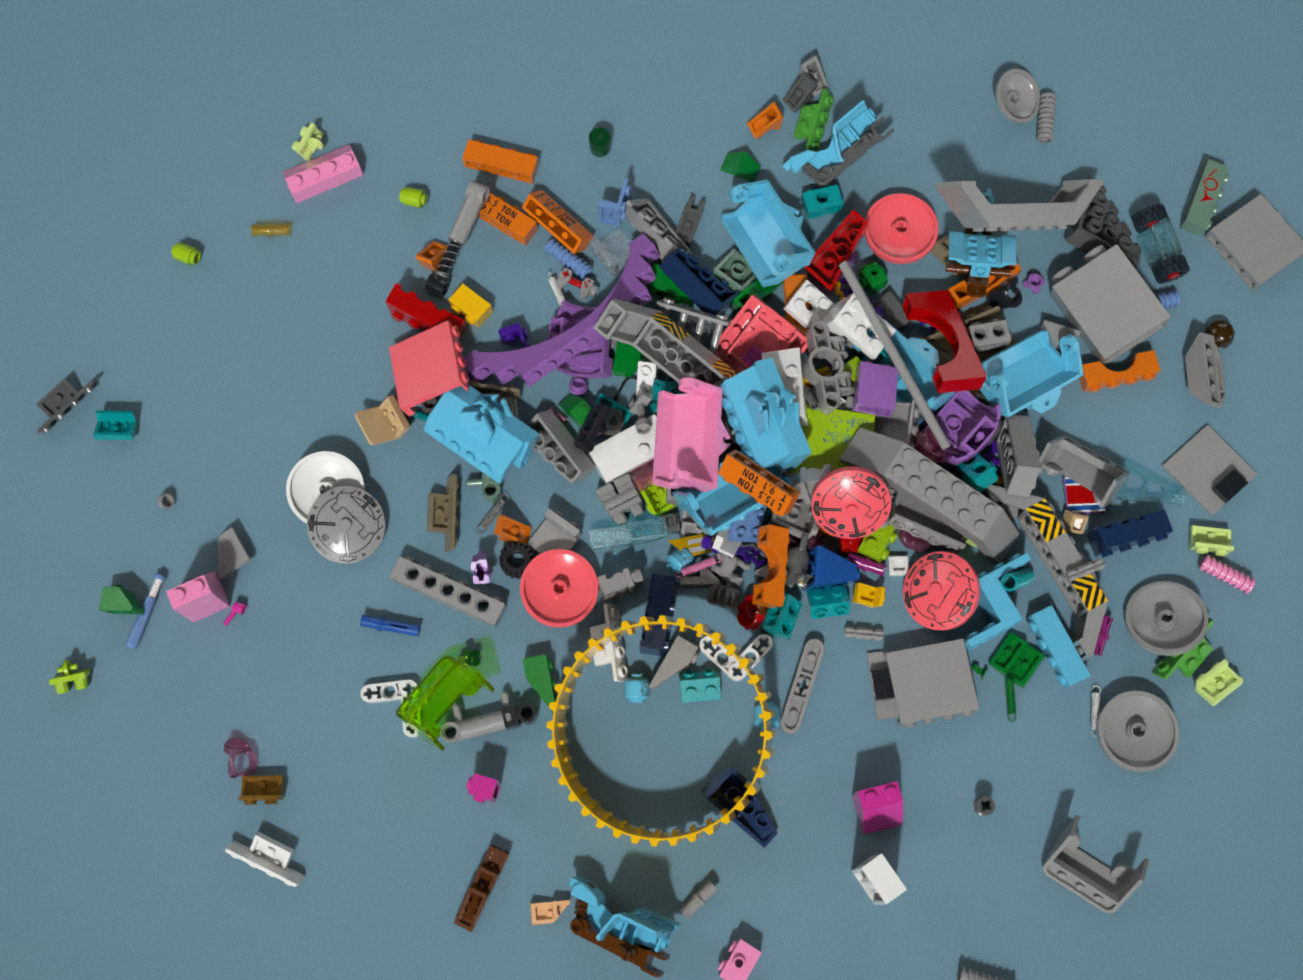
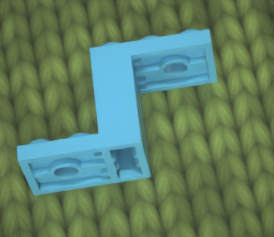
M1018 553L1011 557L1005 565L1002 562L993 567L989 574L985 571L978 575L980 582V599L978 604L990 624L980 630V634L976 631L964 639L966 652L1007 631L1022 620L1007 592L1001 586L1000 580L1005 574L1022 569L1031 560L1028 553L1022 556Z

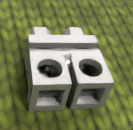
M824 465L823 469L801 467L800 473L790 474V479L793 483L792 487L801 492L797 499H804L806 504H811V497L815 486L826 474L833 471L832 465Z
M629 474L614 480V488L609 483L595 490L597 498L611 521H615L619 527L628 523L625 514L632 512L635 519L644 515L642 500Z
M628 568L623 569L622 573L614 574L609 579L605 575L599 576L598 588L604 603L622 597L626 593L628 595L634 594V588L643 585V577L640 569L629 572Z

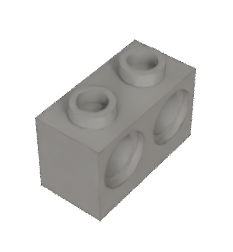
M993 319L983 324L975 322L967 329V334L973 342L975 352L1005 348L1011 342L1006 320ZM993 331L1000 332L1001 336H996ZM975 334H980L983 339L976 338Z

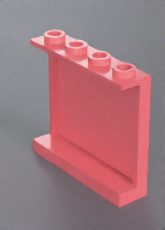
M449 321L389 347L399 408L408 416L416 414L414 406L454 388L462 386L466 391L469 390V377L465 372L466 362L462 357L463 347L458 338L460 332Z

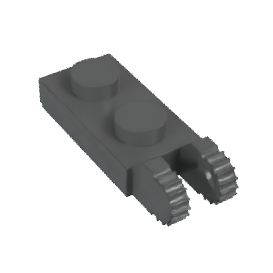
M693 196L690 197L687 207L685 206L676 229L677 235L687 246L692 244L706 200L702 199L698 210L693 209L692 207L695 203V197Z

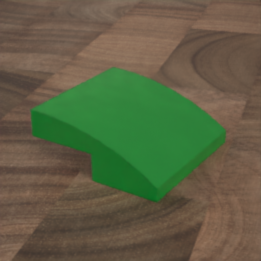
M1010 632L989 662V665L1005 677L1007 672V678H1014V683L1024 689L1044 660L1045 655L1029 646L1025 640Z

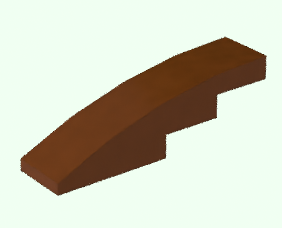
M493 844L489 847L485 859L479 867L472 885L469 887L454 924L470 932L474 930L510 852Z

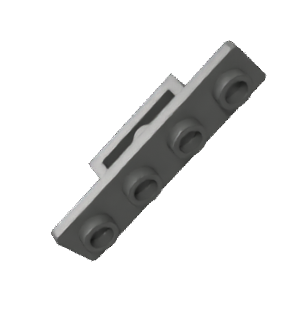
M64 378L36 404L50 418L36 433L43 432L45 434L53 427L50 423L55 419L59 421L67 414L64 410L69 406L72 408L81 401L79 397L84 392L89 394L95 388L93 385L95 381L92 379L78 392Z

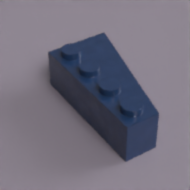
M681 247L671 252L659 268L703 312L713 315L721 314L731 307L733 299L741 292L737 289L735 291L728 287L729 283L723 279L722 281L718 280L712 275L714 273L712 270L702 268L699 265L700 261Z
M1162 510L1139 517L1140 520H1137L1136 517L1129 518L1121 522V525L1117 521L1105 527L1103 525L1097 526L1087 535L1094 556L1102 555V558L1112 556L1114 551L1120 550L1123 553L1131 550V546L1138 545L1143 547L1149 545L1150 541L1155 539L1157 542L1168 539V535L1173 532L1166 511Z
M652 573L645 616L654 617L657 622L659 616H670V613L674 614L675 602H672L673 594L677 595L678 589L675 577ZM654 625L650 631H646L645 627H643L642 640H640L639 646L640 653L663 657L664 652H668L669 640H666L667 632L671 633L672 625H669V630L662 629V625Z

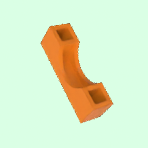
M1018 263L1000 268L1011 269L1010 277L999 276L995 278V276L989 275L986 295L990 290L1001 287L1012 278L1018 277L1022 270ZM965 280L948 289L951 297L954 299L957 311L980 299V297H970L967 295V281Z
M1155 350L1136 353L1131 359L1129 369L1116 372L1109 370L1100 361L1083 364L1084 375L1079 380L1083 392L1090 391V393H1093L1104 387L1112 389L1118 387L1119 384H1135L1138 380L1151 381L1156 378L1161 369Z
M769 524L758 529L757 547L765 553L769 568L765 579L754 585L753 605L768 608L783 606L785 600L786 563L788 561V528Z

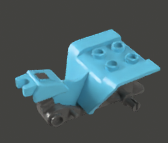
M862 100L833 125L831 143L827 149L818 152L811 150L802 151L792 155L782 167L786 172L792 170L794 173L802 169L803 174L807 172L806 177L810 174L809 179H813L819 187H823L832 182L865 153H868L877 143L883 142L895 130L892 128L881 137L874 128L885 118L882 116L876 121L875 113L871 108L867 109L865 101Z

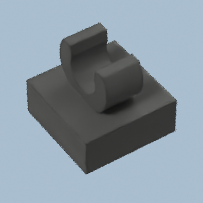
M678 512L659 515L661 535L681 532Z

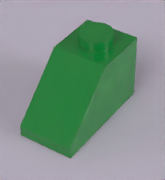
M571 393L558 406L581 430L591 407L582 398Z
M112 584L111 587H103L100 611L109 614L144 615V609L131 591L124 589L123 585Z

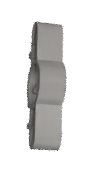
M815 320L806 331L809 356L803 364V373L807 381L815 386L819 410L829 415L840 405L841 396L851 395L855 392V389L852 387L850 379L852 373L843 372V359L848 357L844 346L845 337H830L827 324L822 320ZM818 357L819 359L824 358L832 364L834 376L818 374L814 370L815 366L812 364V359Z

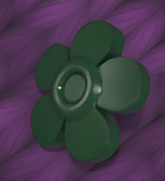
M464 648V655L458 656L459 663H464L463 667L465 669H470L472 664L474 666L480 664V659L478 658L480 652L477 649L471 652L470 648Z

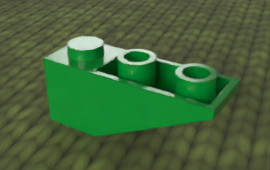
M653 263L651 268L656 279L645 286L649 294H656L661 296L662 299L664 297L675 300L674 303L694 309V303L665 275L659 268V265Z
M757 279L733 299L731 308L738 314L752 295L765 301L783 282L777 285L762 287Z
M546 654L523 659L527 681L549 707V703L556 702L557 699L554 696L556 681L555 678L551 679L550 671H553L552 660L547 659Z

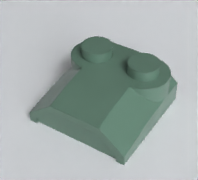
M735 248L713 269L714 273L712 274L718 280L722 281L723 279L729 283L728 287L733 291L737 289L739 292H742L757 279L744 256L736 251Z

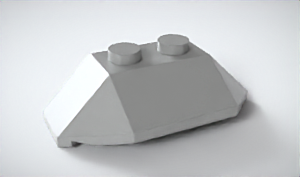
M1201 332L1198 333L1185 356L1187 386L1189 393L1204 404L1221 408L1226 396L1222 358L1215 344L1214 335Z

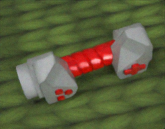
M568 268L561 270L556 281V287L560 290L568 283L580 288L579 298L583 300L587 299L588 296L595 297L599 290L594 280L586 278L583 281L577 280L572 277V270Z

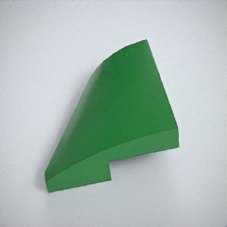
M617 341L612 370L613 376L632 377L638 368V361L646 356L632 345Z

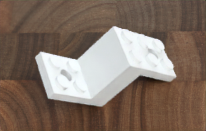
M805 280L783 308L807 330L815 320L824 321L828 326L830 337L844 335L871 360L876 359L884 348L854 293L834 304L813 284ZM806 302H810L812 304V311L806 309ZM878 315L891 338L896 330ZM867 328L873 331V338L867 335Z

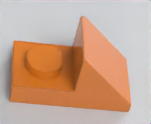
M773 102L749 121L747 125L754 138L759 139L771 129L779 130L784 116L776 102Z
M433 241L416 254V259L422 267L436 272L439 269L438 265H440L441 258L445 255L444 251L448 247Z
M498 515L494 534L498 535L499 540L504 542H514V544L520 542L521 544L525 543L528 545L532 528L504 515Z

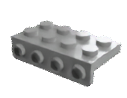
M790 471L784 472L783 476L789 478ZM797 499L791 512L783 517L772 512L769 520L770 525L788 528L789 534L800 539L805 532H808L809 540L819 530V525H817L812 513L811 504H806L804 499Z

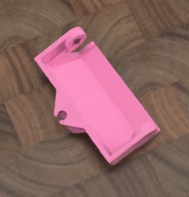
M682 378L679 380V390L686 392V394H673L664 390L658 392L652 484L667 489H695L701 492H708L717 488L719 456L730 446V443L726 444L723 441V437L730 439V435L721 420L723 388L694 378Z

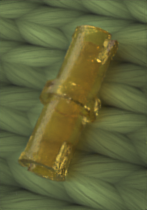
M268 223V225H251L252 236H269V238L278 235L289 236L290 225Z

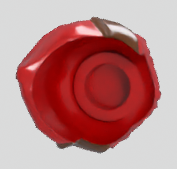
M753 594L747 595L745 600L737 607L739 611L737 620L745 630L758 629L767 614V607L752 604Z

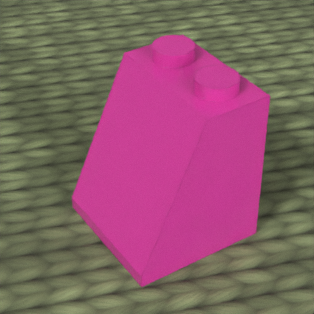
M898 781L860 790L852 795L863 835L902 825L903 799Z

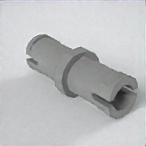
M708 880L697 893L694 892L692 894L693 897L680 911L690 919L701 906L704 907L706 905L705 902L718 889Z

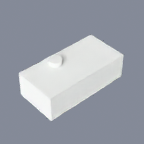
M800 347L762 353V360L773 358L784 387L796 395V398H793V403H799V423L801 426H807L805 379Z
M655 414L646 418L651 423V431L648 434H638L636 432V425H633L594 446L593 451L588 452L590 460L596 467L605 485L609 483L614 485V480L626 474L631 476L654 463L657 420Z
M882 853L869 857L851 870L874 905H886L907 890Z

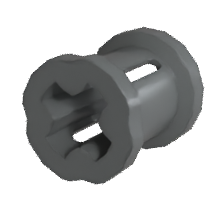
M988 796L978 798L973 804L975 813L980 816L991 814L995 809L993 799ZM986 802V803H987V805H986V808H987V809L982 810V809H981V808H982V804H981V803Z

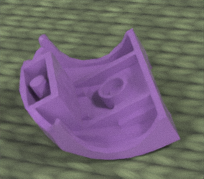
M565 300L562 301V306L557 315L552 316L547 340L575 326L597 307H581ZM603 336L557 367L556 370L570 376L586 379L611 377L613 359L609 357L610 339L607 340Z
M968 390L957 391L935 416L951 446L942 450L928 425L915 439L914 444L924 454L940 463L948 465L961 464L973 458L984 449L994 435L1001 416L1000 404L998 403L993 407L987 406L977 400Z

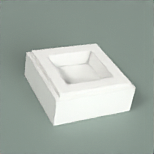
M908 555L888 556L889 576H906L909 571Z

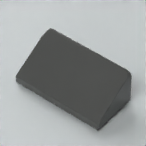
M891 291L873 303L874 306L883 307V315L896 330L899 331L910 324L911 320H907L901 304Z

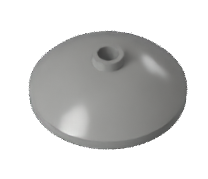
M1011 69L1003 73L997 82L996 100L999 109L1007 119L1015 123H1025L1032 120L1039 110L1040 92L1037 83L1029 73L1021 69Z

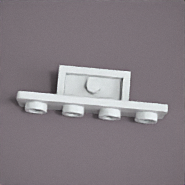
M604 604L606 623L590 627L591 638H603L604 630L607 628L621 629L619 622L620 613L617 605ZM621 635L618 642L610 641L604 646L606 648L604 651H598L594 655L595 666L612 663L615 682H624L628 675Z
M260 832L255 835L250 848L237 841H233L225 849V852L233 858L240 859L251 867L258 868L266 872L267 875L284 881L289 886L297 887L304 880L305 876L288 867L294 849Z

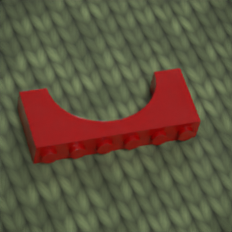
M949 291L907 293L902 304L907 320L921 321L935 327L947 338L952 347L953 360L947 364L937 366L933 374L932 380L937 392L947 393L981 389L987 377L986 371L982 368L980 358L975 352L973 342L967 334V328L963 325L961 315L957 311L954 299Z

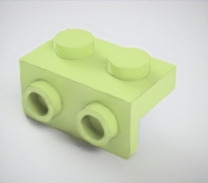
M1192 525L1190 527L1189 549L1196 550V553L1199 554L1215 552L1217 556H1227L1234 551V546H1231L1232 530Z
M1224 659L1221 662H1216L1206 674L1203 673L1197 677L1195 691L1214 707L1242 685L1243 679L1228 667V661Z

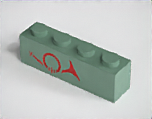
M1210 159L1207 160L1202 167L1180 229L1199 236L1205 230L1209 231L1213 222L1210 220L1211 216H1214L1218 209L1216 202L1221 199L1224 192L1222 186L1227 183L1229 174H1227L1229 166Z

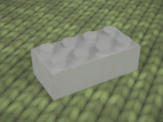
M1012 415L1005 417L996 440L1005 491L1009 495L1029 497L1032 489L1036 487L1038 475L1042 472V464L1039 462V451L1036 449V438L1033 436V425L1030 424L1029 416Z

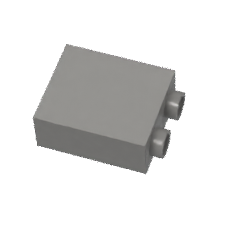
M1117 244L1108 250L1103 245L1094 248L1084 257V260L1087 262L1086 265L1076 271L1071 266H1068L1052 278L1055 285L1052 286L1051 298L1072 327L1081 332L1080 338L1095 359L1104 366L1166 327L1171 317Z

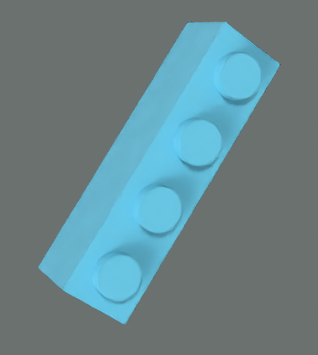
M1052 605L1027 618L1028 628L1032 633H1035L1037 644L1041 650L1045 651L1047 655L1046 660L1049 666L1056 671V678L1061 686H1064L1066 689L1091 676Z

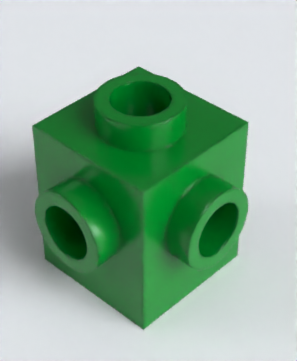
M877 262L871 265L866 264L861 268L859 283L862 288L867 289L870 295L886 287L889 279L886 276L885 269L879 266Z

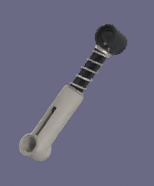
M475 181L469 183L464 202L448 236L450 243L447 244L448 248L444 251L445 255L441 258V264L438 265L439 269L435 274L431 273L425 284L426 291L440 297L446 295L450 285L448 280L449 271L453 268L452 264L456 261L455 257L459 254V248H462L461 245L466 244L482 205L488 199L490 187Z

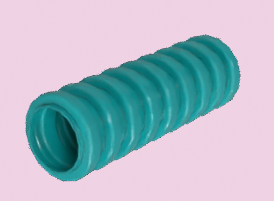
M1025 567L1005 574L1001 578V586L1006 591H1014L1034 581V572L1030 568Z

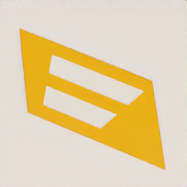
M705 533L668 540L680 551L686 548L692 556L713 552L710 548L704 549L701 546Z

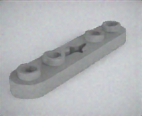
M818 639L809 640L804 647L780 722L781 729L786 734L796 733L801 726L824 653V645ZM806 677L805 686L808 689H804L801 696H798L800 687L797 686V683L801 684L803 678Z

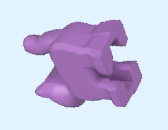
M480 550L472 557L471 570L474 571V584L490 583L492 566H488L487 555Z

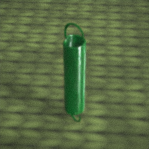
M1006 672L1008 715L1016 714L1014 678H1007Z

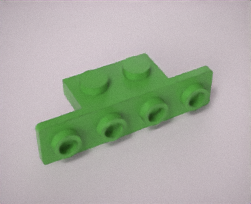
M823 89L819 104H804L802 106L793 136L796 139H808L805 151L818 152L820 149L821 139L824 136V129L829 119V112L834 102L832 95L827 89Z
M1208 618L1207 630L1214 623L1211 618ZM1203 638L1189 652L1175 656H1165L1152 673L1154 676L1168 679L1174 670L1178 668L1184 677L1190 678L1213 648Z

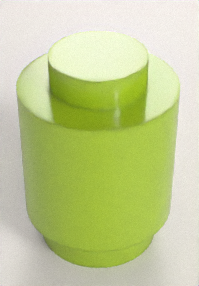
M406 187L401 189L399 200L404 205L423 208L427 204L428 195L425 190Z
M182 242L175 244L171 250L173 259L188 265H197L201 258V252L197 248Z

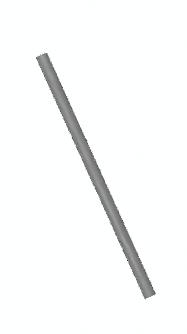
M847 261L839 264L842 273L941 449H947L951 445L849 263Z

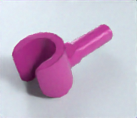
M235 602L232 605V611L223 624L227 626L236 613L243 615L247 605Z

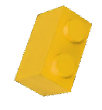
M463 283L448 299L451 306L450 309L455 314L464 316V320L471 326L476 325L479 328L493 312L490 303Z

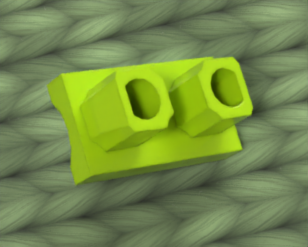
M64 660L63 666L57 668L58 673L64 672V674L49 679V684L55 686L57 694L69 692L68 682L73 680L76 690L85 689L89 686L88 676L91 674L90 668L73 672V670L79 669L78 664H71L70 660Z

